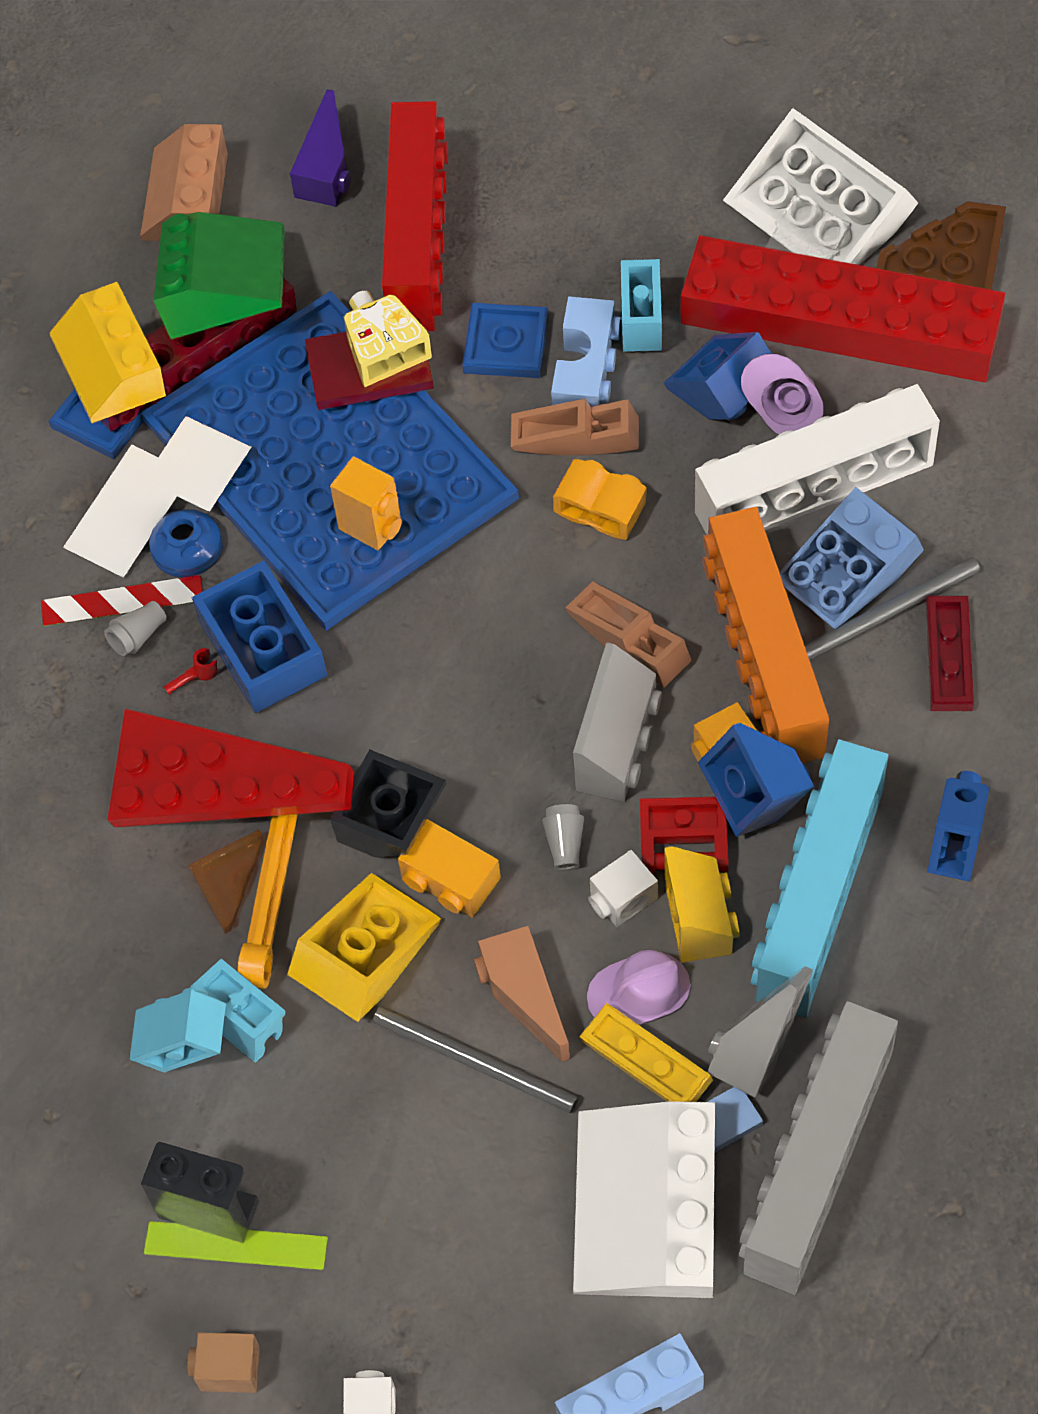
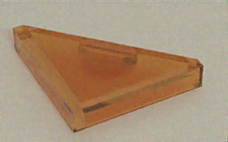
M259 829L189 865L191 873L225 934L232 929L264 841Z

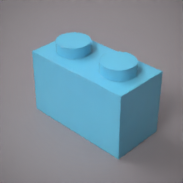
M660 259L621 260L623 352L662 350Z
M187 988L178 995L157 999L155 1003L137 1009L129 1060L165 1073L220 1054L226 1003L209 997V993L205 990Z

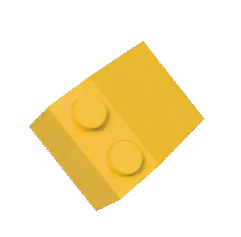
M371 873L297 940L287 975L359 1022L385 996L437 928L441 918Z

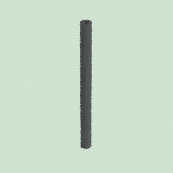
M971 557L844 623L836 630L833 629L804 644L809 660L926 600L927 596H934L980 571L978 562Z
M380 1006L374 1015L373 1023L564 1111L572 1113L578 1102L577 1096Z

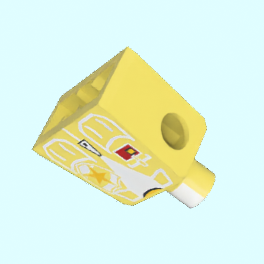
M360 291L352 296L349 304L353 311L346 313L343 318L347 339L364 387L432 358L428 332L396 296L388 295L376 301L369 291Z

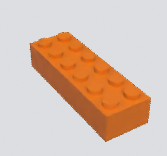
M757 506L709 517L708 534L703 535V545L706 556L702 557L703 568L707 580H714L717 590L713 592L718 614H725L729 624L725 625V634L729 648H737L740 660H736L739 679L742 685L748 683L752 695L748 696V704L753 720L760 719L764 730L760 731V733L794 748L802 763L822 759L826 753L829 716Z

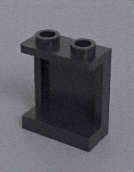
M163 1142L156 1143L141 1181V1186L159 1219L241 1243L245 1241L259 1203L256 1195L238 1190L244 1174V1169L241 1165Z

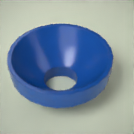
M183 509L169 513L156 524L150 535L149 546L152 559L160 570L171 576L183 578L200 575L209 570L221 555L223 539L220 529L210 516L198 510ZM187 524L194 528L193 534L187 539L177 540L171 536L172 530L178 525Z

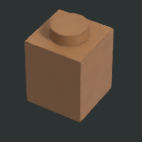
M198 1333L197 1348L191 1347L189 1349L187 1368L188 1375L194 1376V1381L200 1391L256 1393L260 1345L255 1335Z

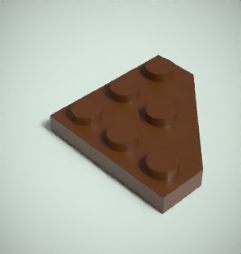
M967 201L955 208V213L941 221L935 219L912 232L911 238L895 246L892 243L880 250L877 268L992 290L1006 206Z

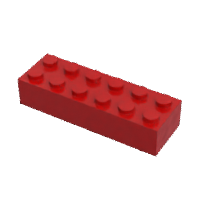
M436 101L391 102L382 274L383 296H396L416 319L420 318L421 325L426 331L431 332L435 331L436 316H442L443 314L442 293H439L440 285L444 284L443 262L438 261H441V254H445L444 231H439L442 230V224H446V202L440 201L443 200V194H447V172L441 171L444 170V164H448V142L441 141L445 140L446 137L445 117H438Z

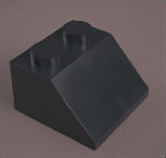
M369 749L354 776L351 809L334 811L330 818L337 842L372 857L407 855L443 791L446 780Z

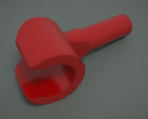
M208 648L198 649L193 655V666L163 686L168 695L196 678L208 681L215 677L217 673V660L203 665L210 659V650Z

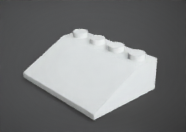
M794 108L791 109L723 200L793 253L861 265L889 240L918 204L905 188Z
M668 1101L579 1111L573 1294L713 1298L715 1102Z

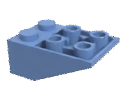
M855 487L779 573L784 588L836 630L895 583L924 549L915 533Z

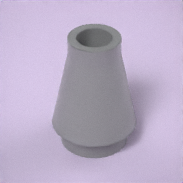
M151 601L141 608L111 620L109 627L104 631L106 640L112 649L121 656H125L128 653L135 654L159 625L166 621V614L159 604Z
M561 804L546 808V817L542 819V824L552 853L554 869L572 870L580 867L579 854L584 816L580 815L579 807L572 804Z

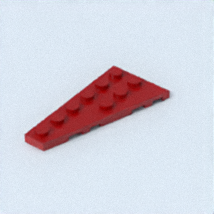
M125 709L107 820L113 827L346 811L351 809L355 771L347 763Z

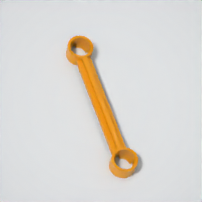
M298 814L278 815L271 818L247 943H243L239 955L237 972L261 989L268 987L273 964L272 944Z

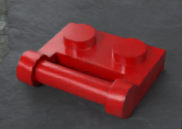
M716 797L640 799L641 861L653 875H655V870H665V854L654 853V844L714 843V852L696 853L716 858L719 873H728L726 816Z

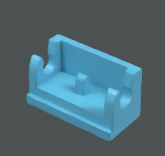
M220 959L190 986V988L205 990L209 993V997L226 1003L222 1036L255 1063L264 1055L266 1040L270 1036L278 1040L283 1030L282 1018L285 1016V1010L223 959Z

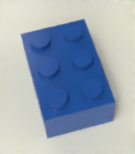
M265 560L192 597L199 623L254 713L328 676L321 649Z

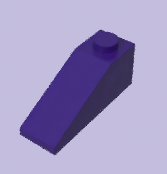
M327 89L291 169L290 178L294 198L336 207L341 194L347 193L350 187L351 172L347 171L334 91Z

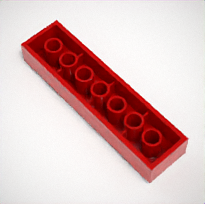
M699 235L681 293V324L730 334L758 332L762 339L986 383L1001 322L1006 292Z

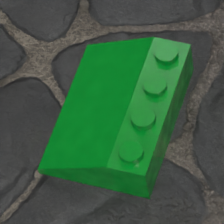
M195 212L188 215L183 213L176 214L167 219V221L162 222L153 301L170 339L282 307L285 227L282 222Z

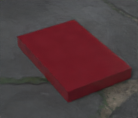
M346 332L305 339L318 410L434 389L429 360L364 387Z

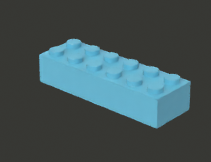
M839 739L834 753H825L819 771V778L821 780L818 790H812L807 804L806 814L808 817L805 828L799 827L792 850V852H795L792 865L786 864L779 885V890H782L778 904L773 902L765 926L768 931L765 942L759 941L753 957L752 967H754L751 984L757 986L756 1002H759L806 966L812 969L813 972L796 1015L807 1018L883 794L889 754Z

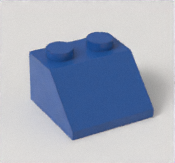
M758 332L714 335L664 382V385L669 391L707 419H727L730 421L742 415L747 409L746 404L749 402L741 387V376L745 366L756 357L772 353Z
M742 723L733 725L698 762L736 837L777 823L814 787L808 769L800 761L794 748Z

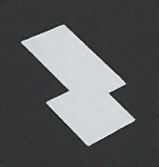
M185 416L159 457L131 445L63 548L124 578L149 540L153 528L164 517L176 497L178 496L200 508L210 511L251 447Z

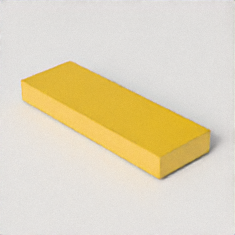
M608 1003L603 1006L579 1036L585 1045L666 1102H697L713 1081L709 1073Z

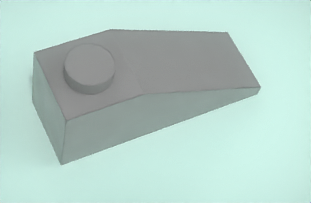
M804 966L740 1015L725 1032L718 1030L708 1049V1054L712 1055L713 1059L707 1073L756 1097L771 1079L813 970Z

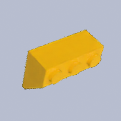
M118 282L81 294L49 332L50 338L91 423L166 396L160 366Z

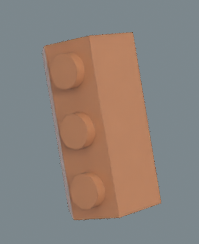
M184 124L154 147L140 234L141 241H160L162 222L167 221V219L176 214L183 213L188 215L195 212L220 213L228 156L222 125Z

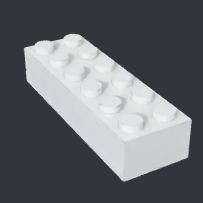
M916 384L905 389L898 388L892 390L886 396L869 403H858L848 411L835 416L821 417L813 424L801 429L785 431L775 439L762 444L748 445L738 453L722 459L709 460L701 467L695 469V514L705 533L708 534L709 517L757 506L766 531L843 501L855 487L862 492H866L933 466L940 420L919 385Z

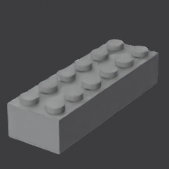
M846 1001L841 1016L835 1013L832 1014L824 1035L826 1042L822 1054L816 1053L807 1078L810 1081L806 1094L800 1093L791 1115L793 1122L789 1131L791 1136L783 1133L776 1149L774 1159L777 1161L773 1169L775 1176L766 1174L759 1190L757 1201L760 1202L756 1211L758 1217L749 1216L740 1237L742 1246L739 1257L744 1258V1275L796 1295L891 1058L898 1020Z

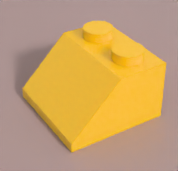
M677 847L664 848L665 888L680 962L684 963L731 955L733 938H739L740 934L735 911L728 912L725 899L731 898L727 872L719 873L717 860L714 857Z

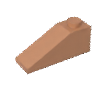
M529 926L479 940L480 957L474 958L473 961L480 983L489 982L493 997L561 1062L569 1060V1043Z

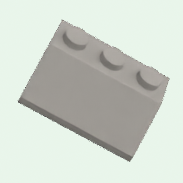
M607 642L573 751L576 791L625 802L629 787H637L641 772V764L636 763L640 751L646 752L648 749L652 727H648L647 724L650 714L656 716L658 714L662 691L656 690V673L615 644Z

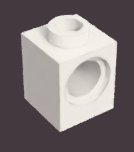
M630 850L590 878L591 896L588 899L592 908L602 919L608 916L613 924L618 927L658 899V880L636 854Z
M373 1370L357 1372L356 1378H344V1414H395V1386L392 1378L384 1377L383 1372Z

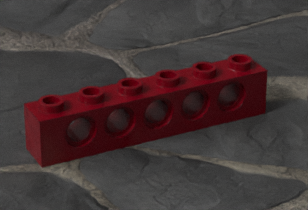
M283 277L282 307L174 339H170L165 325L147 335L145 338L161 369L166 396L102 419L101 422L111 432L123 424L130 423L135 419L139 411L156 404L184 384L198 377L204 371L229 357L238 349L260 337L272 327L291 317L297 312L294 287Z

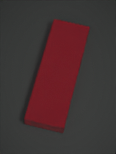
M927 596L926 623L930 711H973L974 697L968 596Z

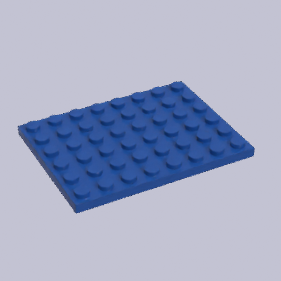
M332 291L318 298L141 413L144 423L165 447L185 416L251 447L215 504L325 631L519 499L518 489L426 391L318 410L305 339L346 332L343 317L350 311ZM353 456L394 477L402 524L397 535L392 540L388 539L379 551L342 532L338 528L330 485Z

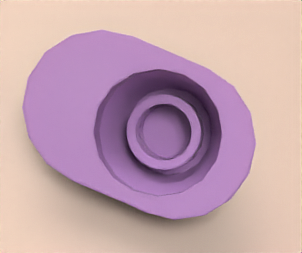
M764 354L752 359L745 366L741 376L742 391L750 404L774 432L781 434L788 430L795 431L813 424L823 416V401L813 380L791 359L779 354Z
M655 950L639 951L627 959L609 965L596 974L590 982L587 992L588 1008L595 1018L603 1006L608 1003L638 1025L645 1024L669 1015L682 1007L688 999L691 987L689 974L682 963L669 954Z

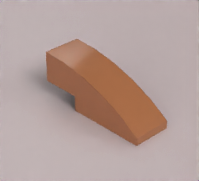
M580 399L512 413L511 448L513 451L547 455H597L639 449V416L628 399L593 407L589 405L586 399Z
M593 581L565 607L567 613L604 647L606 642L615 644L656 673V684L663 688L691 662L684 639L655 624L649 611Z

